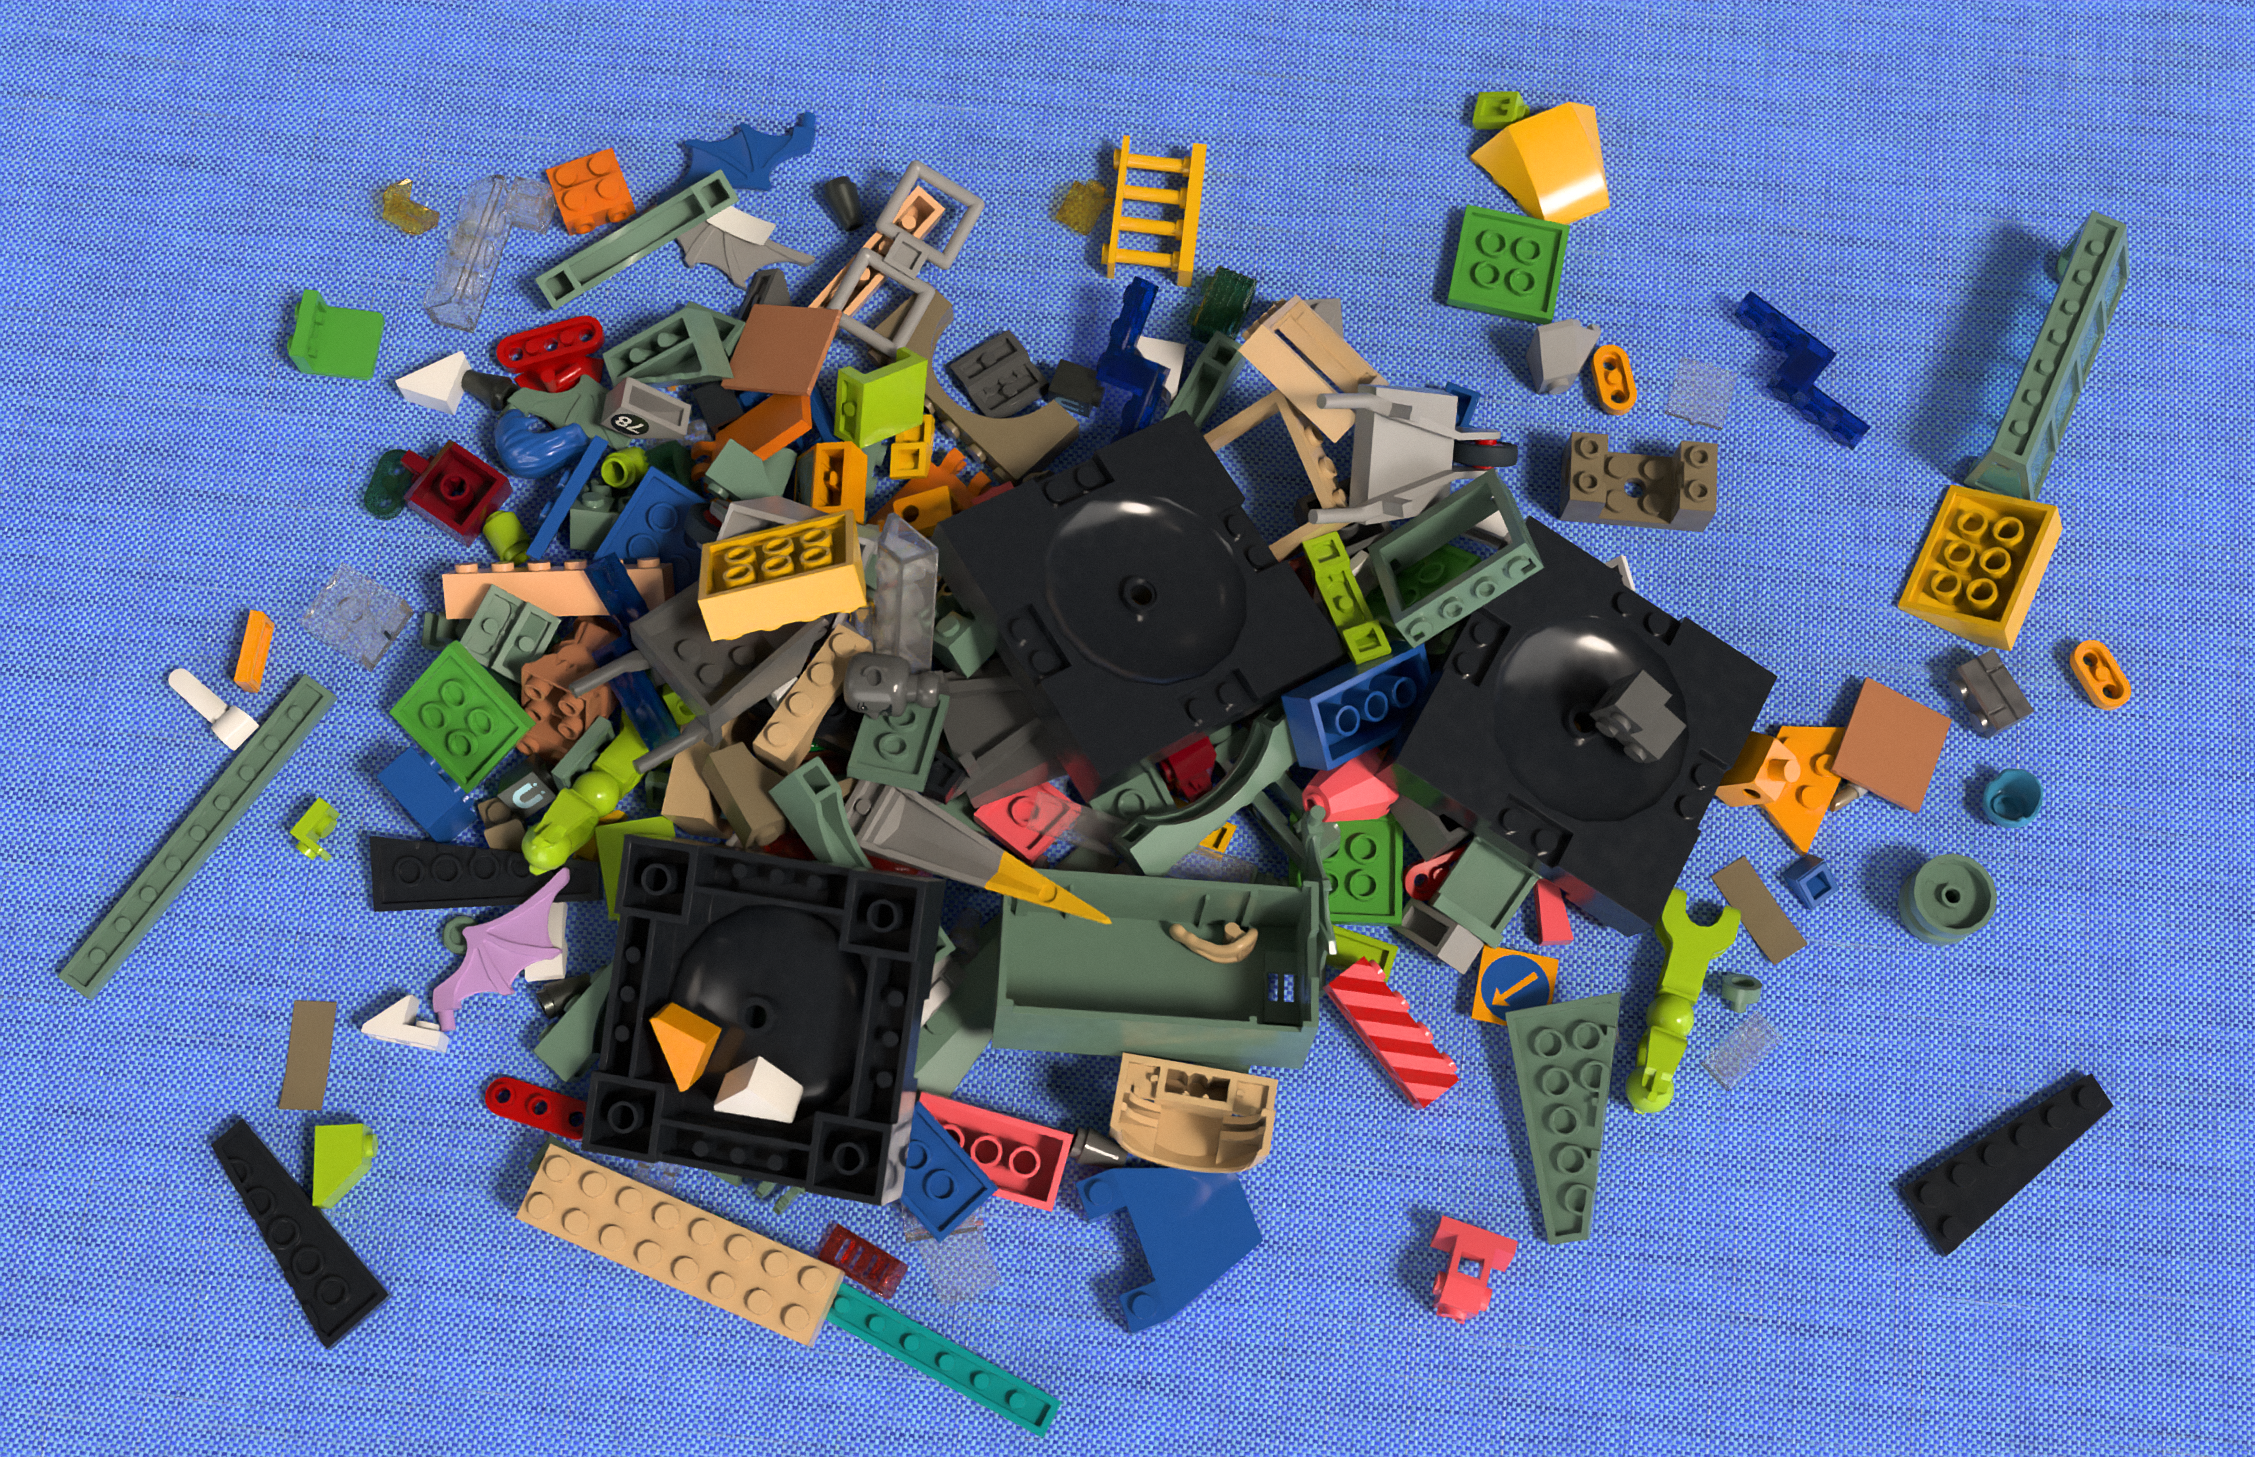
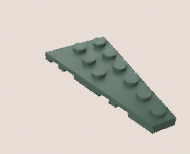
M1621 992L1505 1012L1549 1245L1587 1240L1591 1236Z

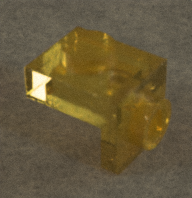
M404 178L389 185L383 195V204L385 205L382 218L401 226V229L406 233L420 235L438 226L440 213L410 200L413 181Z
M1089 178L1087 182L1075 180L1056 218L1081 234L1089 236L1104 206L1110 205L1114 198L1105 193L1108 189L1106 186L1094 179Z

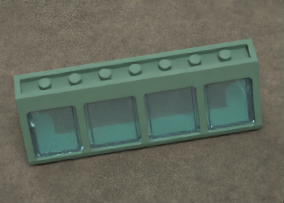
M2092 210L2062 248L2055 265L2056 276L2060 280L2058 288L1992 444L1969 467L1963 481L1964 484L1981 491L2036 502L2130 276L2126 224Z

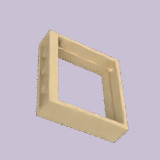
M1297 294L1288 302L1281 298L1276 305H1273L1242 334L1246 342L1238 351L1329 439L1336 443L1355 424L1356 408L1320 409L1317 406L1318 395L1337 392L1294 352L1275 331L1279 329L1344 393H1357L1358 384L1389 385V383Z
M1279 389L1271 392L1203 435L1215 452L1280 411L1322 509L1349 508L1347 504L1349 497L1340 488L1335 477L1337 476V469L1332 460L1325 454L1321 445L1323 437L1319 429ZM1308 522L1268 547L1280 563L1303 551V541L1338 531L1350 523L1311 524Z

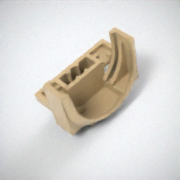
M1123 1052L1109 1137L1115 1138L1123 1149L1139 1158L1172 1168L1205 1173H1235L1249 1170L1257 1164H1263L1270 1153L1276 1114L1274 1104L1278 1079ZM1145 1099L1154 1100V1103L1147 1101Z

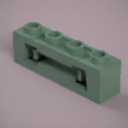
M1242 727L1214 748L1217 756L1213 771L1221 780L1239 758L1250 732L1245 727ZM1287 768L1277 781L1268 784L1267 787L1289 812L1291 810L1298 818V822L1292 825L1293 833L1287 827V818L1262 790L1255 795V799L1250 804L1244 807L1284 853L1292 859L1298 869L1304 872L1301 819L1304 812H1306L1303 807L1302 798L1305 788H1298L1291 780L1293 776ZM1322 822L1324 833L1320 838L1319 846L1322 862L1340 848L1341 830L1336 822Z

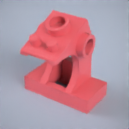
M1442 1215L1430 1244L1433 1248L1449 1253L1446 1272L1440 1270L1437 1272L1431 1293L1437 1295L1432 1303V1307L1438 1308L1436 1315L1443 1318L1447 1316L1455 1319V1322L1464 1325L1465 1320L1477 1316L1479 1310L1485 1312L1492 1295V1289L1486 1287L1490 1270L1494 1268L1502 1272L1506 1271L1515 1255L1518 1241ZM1461 1257L1479 1263L1477 1278L1457 1272Z

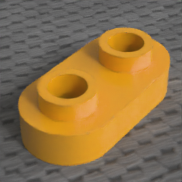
M1610 344L1604 345L1595 352L1591 361V371L1598 400L1602 409L1608 414L1615 416L1624 415L1632 409L1637 398L1629 358L1621 347ZM1603 364H1611L1614 367V370L1605 369L1603 367ZM1616 395L1620 397L1622 402L1616 403L1612 401L1611 396Z
M2086 640L2074 648L2070 654V666L2092 702L2100 709L2107 711L2116 710L2125 704L2130 698L2131 686L2109 649L2103 643L2096 640ZM2083 657L2089 658L2092 661V666H2087L2083 661ZM2103 688L2111 692L2112 698L2104 695Z

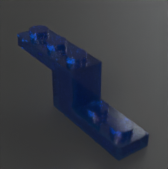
M1137 276L1134 277L1133 282L1125 289L1122 311L1119 318H1116L1111 325L1110 342L1106 352H1103L1099 357L1096 367L1098 373L1095 379L1133 393L1131 400L1127 401L1123 407L1121 414L1123 422L1118 434L1113 436L1110 444L1150 425L1171 369L1134 354L1159 289L1157 285Z
M1750 290L1741 301L1734 316L1740 320L1745 328L1756 331L1767 339L1775 350L1788 355L1766 387L1772 391L1776 399L1783 403H1788L1798 410L1807 422L1818 425L1828 432L1837 444L1847 446L1853 451L1871 427L1814 385L1829 367L1837 353Z
M615 551L583 569L622 634L621 637L591 653L599 668L627 653L638 650L632 643L630 624L650 612L645 600L641 597ZM643 670L624 672L608 681L649 752L681 734L675 725L673 717L668 713L656 693L654 685Z

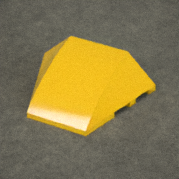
M1567 102L1508 125L1470 156V160L1477 166L1480 164L1493 177L1492 181L1498 187L1503 186L1517 200L1516 204L1531 218L1568 225L1606 210L1610 206L1595 107Z

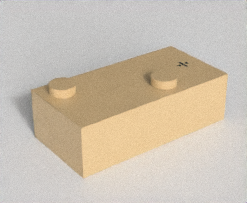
M747 709L722 726L723 739L715 748L705 743L702 739L675 755L661 814L690 835L730 839L734 830L727 819L720 818L722 809L701 772L709 753L743 742L751 753L757 723L762 718L749 713ZM689 723L681 725L679 735L682 734Z

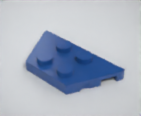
M595 435L574 472L565 471L551 497L556 503L548 500L533 528L538 533L525 553L527 556L539 562L569 514L571 506L587 483L599 458L607 447L608 441Z

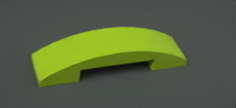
M1334 531L1303 541L1302 548L1318 593L1339 639L1347 649L1348 655L1354 664L1358 665L1391 654V647L1378 619L1374 620L1351 571L1350 558L1338 532Z

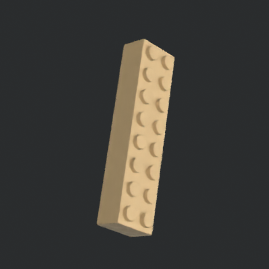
M550 1144L515 1217L518 1220L812 1348L846 1274L836 1267L553 1144Z

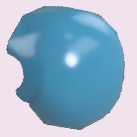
M2004 769L1994 780L1986 785L1983 791L1982 809L1989 820L2005 829L2021 828L2032 822L2040 812L2043 804L2044 789L2037 777L2024 769Z

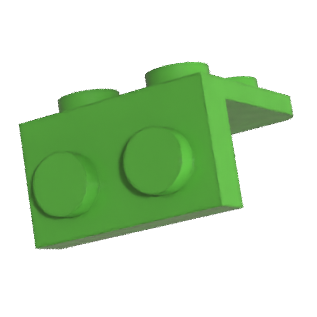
M304 289L302 301L297 302L295 307L294 335L291 334L287 342L288 355L292 358L300 372L365 381L372 379L385 325L383 315L373 311L331 307L326 304L319 291Z

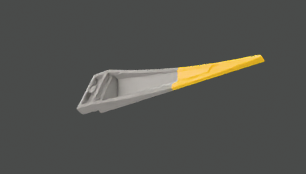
M860 779L844 806L849 825L862 851L870 856L1103 924H1112L1105 914L1015 858L914 790Z

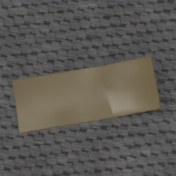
M1745 856L1711 876L1729 904L1741 911L1740 920L1773 965L1778 964L1808 945L1779 907Z
M294 1000L286 1073L279 1109L322 1110L329 1072L337 1002Z

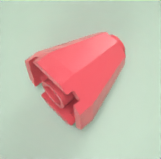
M1376 746L1329 771L1320 770L1302 793L1304 810L1310 811L1315 805L1322 806L1326 811L1322 822L1378 819L1387 814L1391 809L1389 805L1397 800L1399 792L1374 776L1382 762L1376 755V753L1380 752V749Z

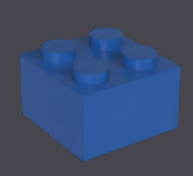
M410 746L376 776L437 842L449 844L478 818L470 809L475 804L473 800L427 751L420 755Z

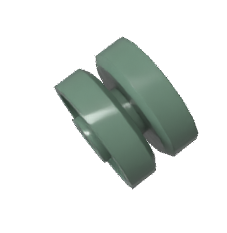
M1955 853L1938 855L1907 877L1900 888L1898 908L1901 920L1910 933L1925 943L1945 946L1957 944L1987 925L1995 912L1997 893L1994 881L1984 866L1972 858Z

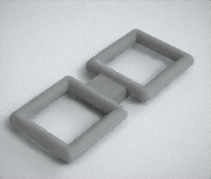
M918 160L911 161L875 223L877 231L894 240L886 257L884 258L867 247L861 248L826 309H839L842 312L843 307L868 265L915 292L918 296L892 341L845 313L842 314L838 326L895 359L897 349L903 346L906 347L935 295L934 287L916 277L925 260L942 270H947L952 266L985 207L984 201ZM918 177L968 207L943 252L938 251L892 223Z

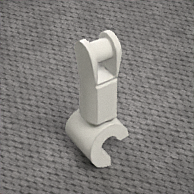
M179 668L169 675L168 681L170 686L213 724L211 726L213 732L233 751L259 727L257 722L248 714L234 705L229 707L189 671Z

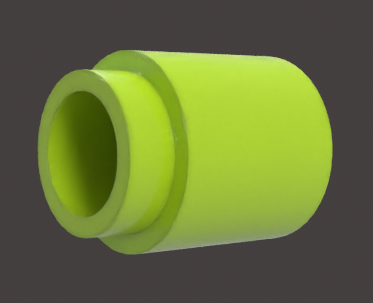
M632 446L608 455L603 462L601 473L607 484L623 489L641 482L652 464L649 455L643 449Z
M501 510L491 514L486 519L482 532L501 561H512L515 567L531 558L525 553L530 547L532 540L514 512Z

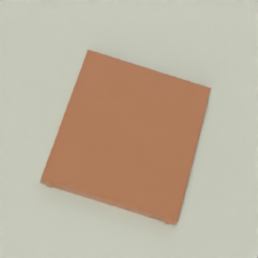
M754 304L729 364L734 379L723 380L721 386L724 389L810 397L843 313L839 309Z
M1866 677L1862 682L1829 771L1917 814L1920 811L1952 719Z

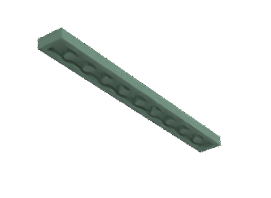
M303 675L57 977L93 1001L338 698L335 694L308 675Z

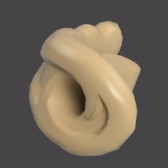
M1233 922L1225 926L1222 940L1223 945L1202 940L1193 933L1186 931L1178 923L1172 924L1169 928L1172 939L1183 943L1191 951L1213 963L1222 964L1238 963L1246 959L1253 951L1258 937L1257 929L1250 928L1246 933L1240 929L1238 924Z

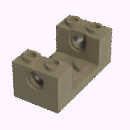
M1572 432L1562 452L1559 521L1704 532L1715 515L1717 507L1718 444L1681 441L1673 456L1665 457L1608 452V434ZM1628 483L1638 484L1643 491V495L1638 498L1630 497L1625 492L1624 485Z

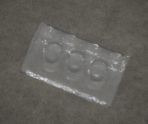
M496 174L471 182L467 194H463L460 198L458 219L456 224L449 228L447 234V249L444 257L440 256L437 260L434 284L432 288L427 289L424 296V308L434 324L474 334L519 210L504 175Z
M894 512L888 514L878 542L877 561L875 563L876 593L873 598L875 605L874 625L872 627L873 653L903 657L911 664L912 675H921L931 671L939 548Z

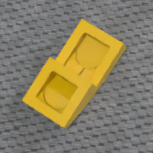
M932 414L923 415L921 425L896 434L895 443H891L889 476L891 480L927 478L935 431V419Z

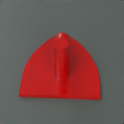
M581 356L524 372L514 380L520 388L525 387L543 392L560 393L574 388L579 383L581 375H588L600 384L604 360ZM545 420L552 430H556L550 422Z

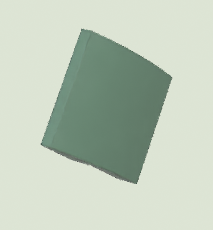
M491 584L459 642L481 665L521 685V668L525 663L537 661L542 657L561 619Z

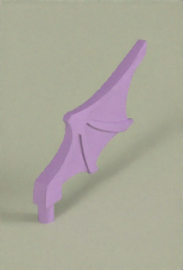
M563 867L543 888L511 912L490 922L466 927L463 930L462 934L467 940V952L462 965L454 974L433 990L434 1013L438 1014L441 1032L456 1030L454 1011L462 1009L461 1001L481 992H496L503 996L512 995L515 991L511 985L524 968L544 959L552 960L563 952L561 948H555L550 940L548 917L556 894L570 880L569 868Z

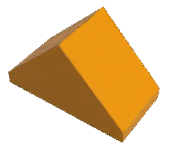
M672 1002L661 1008L650 1019V1022L681 1092L688 1090L703 1074L722 1028Z

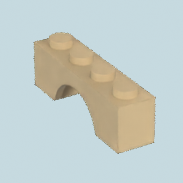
M841 624L836 626L754 740L755 756L761 764L785 778L797 769L810 751L813 737L825 713L837 697L844 692L845 673L850 657L858 652H872L871 641Z

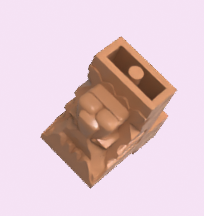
M596 615L579 616L573 622V631L564 637L561 643H557L552 647V654H544L539 660L523 665L521 668V708L537 724L522 738L515 748L529 757L537 752L545 762L549 761L556 767L600 715L605 719L609 718L622 700L616 687L615 678L578 698L572 695L568 685L620 658L627 651L633 648L637 649L632 643L631 631Z

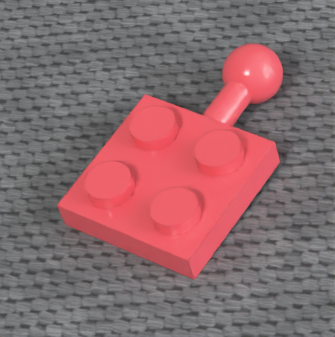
M1045 782L983 805L973 816L975 822L1031 866L1080 815L1081 808L1049 782Z

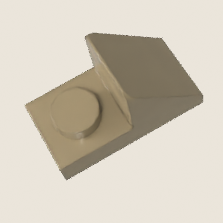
M499 797L477 804L486 829L483 833L491 849L523 852L521 848L522 839L528 830L525 820L522 821Z

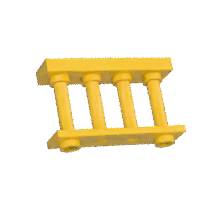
M1123 135L1122 149L1115 148L1113 169L1119 170L1110 244L1103 243L1101 264L1107 265V278L1114 279L1116 262L1172 268L1171 272L1178 273L1177 286L1191 287L1207 144L1193 143L1192 156H1185L1184 159L1129 153L1130 136ZM1129 167L1183 173L1182 177L1189 178L1188 188L1181 187V191L1126 185L1127 169ZM1124 199L1176 204L1179 205V209H1185L1184 219H1177V222L1122 216ZM1120 231L1175 236V240L1182 241L1181 251H1173V254L1121 249L1118 248Z

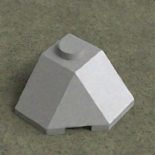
M1576 319L1537 326L1525 356L1537 394L1549 392L1551 395H1556L1572 387L1602 333L1600 326L1590 324L1587 328H1583L1580 321Z

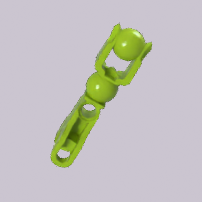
M624 703L617 738L603 751L598 760L593 763L592 771H587L577 777L571 789L565 787L560 791L541 822L530 827L523 837L521 848L525 859L530 863V872L537 876L563 865L571 854L586 844L594 835L595 826L598 825L599 818H604L612 813L619 800H622L648 774L649 770L641 775L638 774L632 761L679 736L681 725L676 724L675 726L666 727L658 725L652 719H647L635 713ZM674 756L650 770L658 767H672Z
M1677 887L1673 888L1654 927L1657 939L1664 947L1665 956L1657 981L1654 999L1646 1009V1024L1648 1028L1643 1032V1036L1640 1038L1637 1046L1635 1069L1630 1072L1626 1080V1096L1633 1106L1634 1112L1642 1115L1644 1113L1663 1111L1670 1105L1674 1097L1672 1077L1687 1047L1688 1041H1686V1036L1690 1034L1694 1026V1011L1692 1007L1697 1003L1709 961L1720 957L1734 943L1741 918V911L1738 908L1726 905L1716 916L1712 926H1698L1689 919L1686 913V891Z

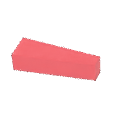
M1545 878L1543 880L1539 879L1533 886L1539 946L1568 945L1574 938L1560 887Z

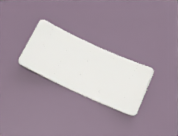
M732 206L707 219V222L713 226L758 245H763L776 227L774 223L751 216Z

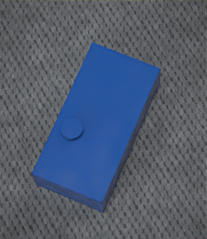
M1393 640L1389 642L1391 654L1358 665L1350 661L1281 695L1299 765L1329 771L1394 738L1407 714L1415 708L1432 676L1424 643L1413 648L1408 641Z

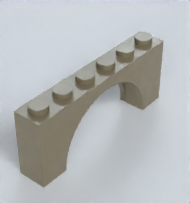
M935 289V295L906 345V348L928 359L923 411L926 414H934L943 422L941 424L942 428L952 439L957 440L960 438L968 446L967 451L971 457L979 464L985 462L993 470L994 478L1001 485L1011 481L1015 488L1031 473L1042 472L1079 437V422L1054 399L1037 411L1014 418L981 416L966 410L953 401L940 386L932 367L938 340L948 325L954 320L953 305ZM914 293L882 321L874 331L892 341L918 294ZM867 344V357L877 368H882L896 362V358H891Z
M939 738L936 749L950 757L949 752ZM743 742L708 754L701 774L743 848L756 844L759 846L768 845L775 841L779 835L790 831L798 833L769 793L785 777L778 775L761 764L750 753ZM850 777L837 782L841 787L844 806L860 779Z

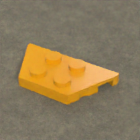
M1782 726L1775 736L1776 739L1796 755V761L1800 765L1801 773L1797 781L1785 783L1779 798L1775 802L1758 804V806L1767 811L1771 822L1778 830L1782 829L1796 846L1793 849L1801 856L1808 852L1841 780V776L1829 770L1846 727Z

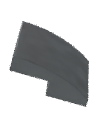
M1010 330L1005 331L949 365L951 372L980 414L985 417L1008 418L1047 394L1050 386L1047 379L1030 361L1028 351Z

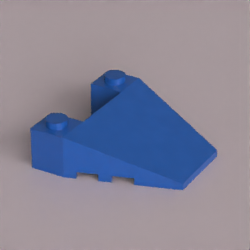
M1112 1168L1075 1183V1189L1089 1225L1127 1211L1154 1282L1118 1295V1302L1131 1336L1169 1322L1263 1242L1236 1172L1205 1173L1177 1168Z

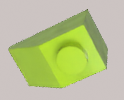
M365 1124L315 1126L313 1206L323 1210L332 1209L372 1168V1157H376L378 1153L377 1135L373 1134L372 1128Z

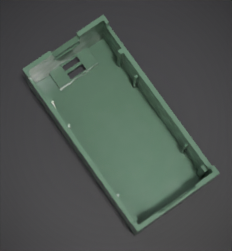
M1032 868L1105 914L1112 924H1103L1004 894L1001 895L991 1048L1122 1057L1124 1052L1164 1060L1302 1069L1319 1029V977H1316V936L1319 931V882L1303 881L1301 887ZM1233 922L1238 924L1240 929L1246 933L1250 928L1257 929L1258 937L1253 951L1246 959L1238 963L1222 964L1213 963L1194 953L1183 943L1172 939L1169 928L1172 924L1178 923L1186 931L1193 933L1202 940L1223 945L1222 940L1225 926ZM1269 974H1278L1277 1001H1268ZM1284 975H1293V1002H1284Z

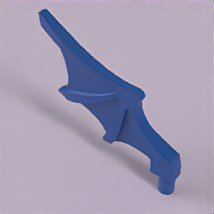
M804 112L802 114L801 126H794L793 134L768 135L754 130L749 124L741 123L739 125L740 131L736 135L722 141L707 142L699 139L685 141V147L691 149L692 153L690 170L678 186L659 196L657 206L719 169L723 171L733 189L769 191L772 188L769 177L775 167L791 158L811 153L816 136V115L812 112Z

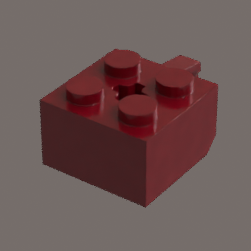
M451 440L447 441L435 457L430 455L426 460L409 449L400 460L403 467L414 474V477L411 479L414 484L404 496L409 508L468 548L482 532L486 519L491 514L497 512L513 492L506 476ZM454 491L458 493L465 491L462 495L452 496Z
M1207 736L1158 762L1161 769L1159 773L1168 791H1172L1174 796L1179 799L1185 797L1189 804L1213 789L1211 778L1217 754L1209 737Z

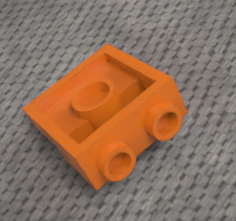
M613 148L545 170L570 236L577 233H589L595 227L609 222H622L630 215L637 213Z

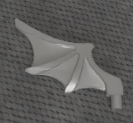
M654 204L645 211H643V214L657 207V204ZM707 220L676 238L684 250L685 262L690 269H694L696 263H706L718 267L732 279L734 286L744 291L747 290L745 281L748 277L763 266L778 262H791L807 267L816 261L812 255L788 248L770 239H767L763 245L743 240L713 226Z

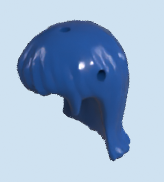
M511 409L505 412L496 424L494 433L496 449L505 468L512 474L525 479L546 477L581 460L592 442V439L585 434L582 427L577 423H572L550 432H531L527 427L538 421V418L524 417V413L519 409Z

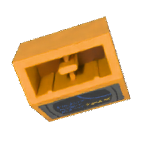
M852 441L816 443L796 458L794 502L828 514L853 509L856 523L863 526L868 456Z

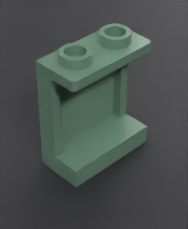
M1474 834L1427 905L1467 929L1489 947L1496 949L1504 938L1501 935L1502 931L1539 879L1543 880L1544 877Z

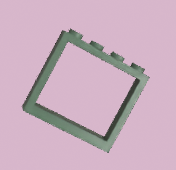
M1491 468L1368 547L1393 623L1413 648L1544 568L1512 492L1494 468ZM1499 510L1512 543L1407 608L1396 575ZM1530 558V559L1532 560L1533 564H1531L1530 566L1526 567L1525 569H1522V568H1524L1525 566H1527L1528 564H1530V562H1529V560H1528V559Z

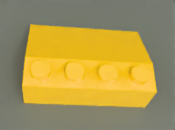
M1950 485L1898 603V608L1971 642L2011 652L2063 529L2058 507Z
M853 509L703 544L698 603L711 640H734L745 633L758 630L772 631L784 624L796 621L810 622L822 615L835 612L849 613L860 606H865L866 584Z

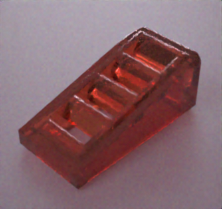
M838 1223L817 1257L826 1264L844 1271L846 1276L887 1300L891 1299L909 1268V1265ZM847 1238L851 1240V1243L839 1262L835 1257ZM861 1246L864 1248V1251L854 1268L851 1269L849 1265ZM876 1255L878 1259L866 1278L863 1276V1273L873 1256ZM888 1263H889V1266H888L887 1270L885 1271L884 1275L882 1276L881 1280L879 1281L878 1284H876L877 1281L879 1280L880 1276L882 1275L883 1271L885 1270L886 1266H887Z

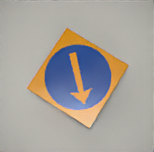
M1484 944L1471 1019L1507 1026L1505 1012L1552 1004L1559 959L1501 947L1493 949Z

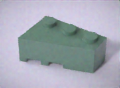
M684 308L602 354L613 387L618 385L627 376L652 388L734 379L712 314L703 310Z

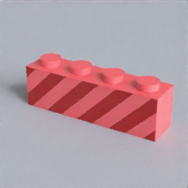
M1363 956L1322 988L1416 1110L1424 1109L1460 1080L1454 1073L1458 1070L1457 1066L1445 1052L1439 1053L1430 1042L1434 1038L1429 1029L1421 1021L1416 1023L1407 1012L1410 1006L1405 998L1397 990L1392 992L1383 981L1386 975L1381 967L1374 960L1368 961Z

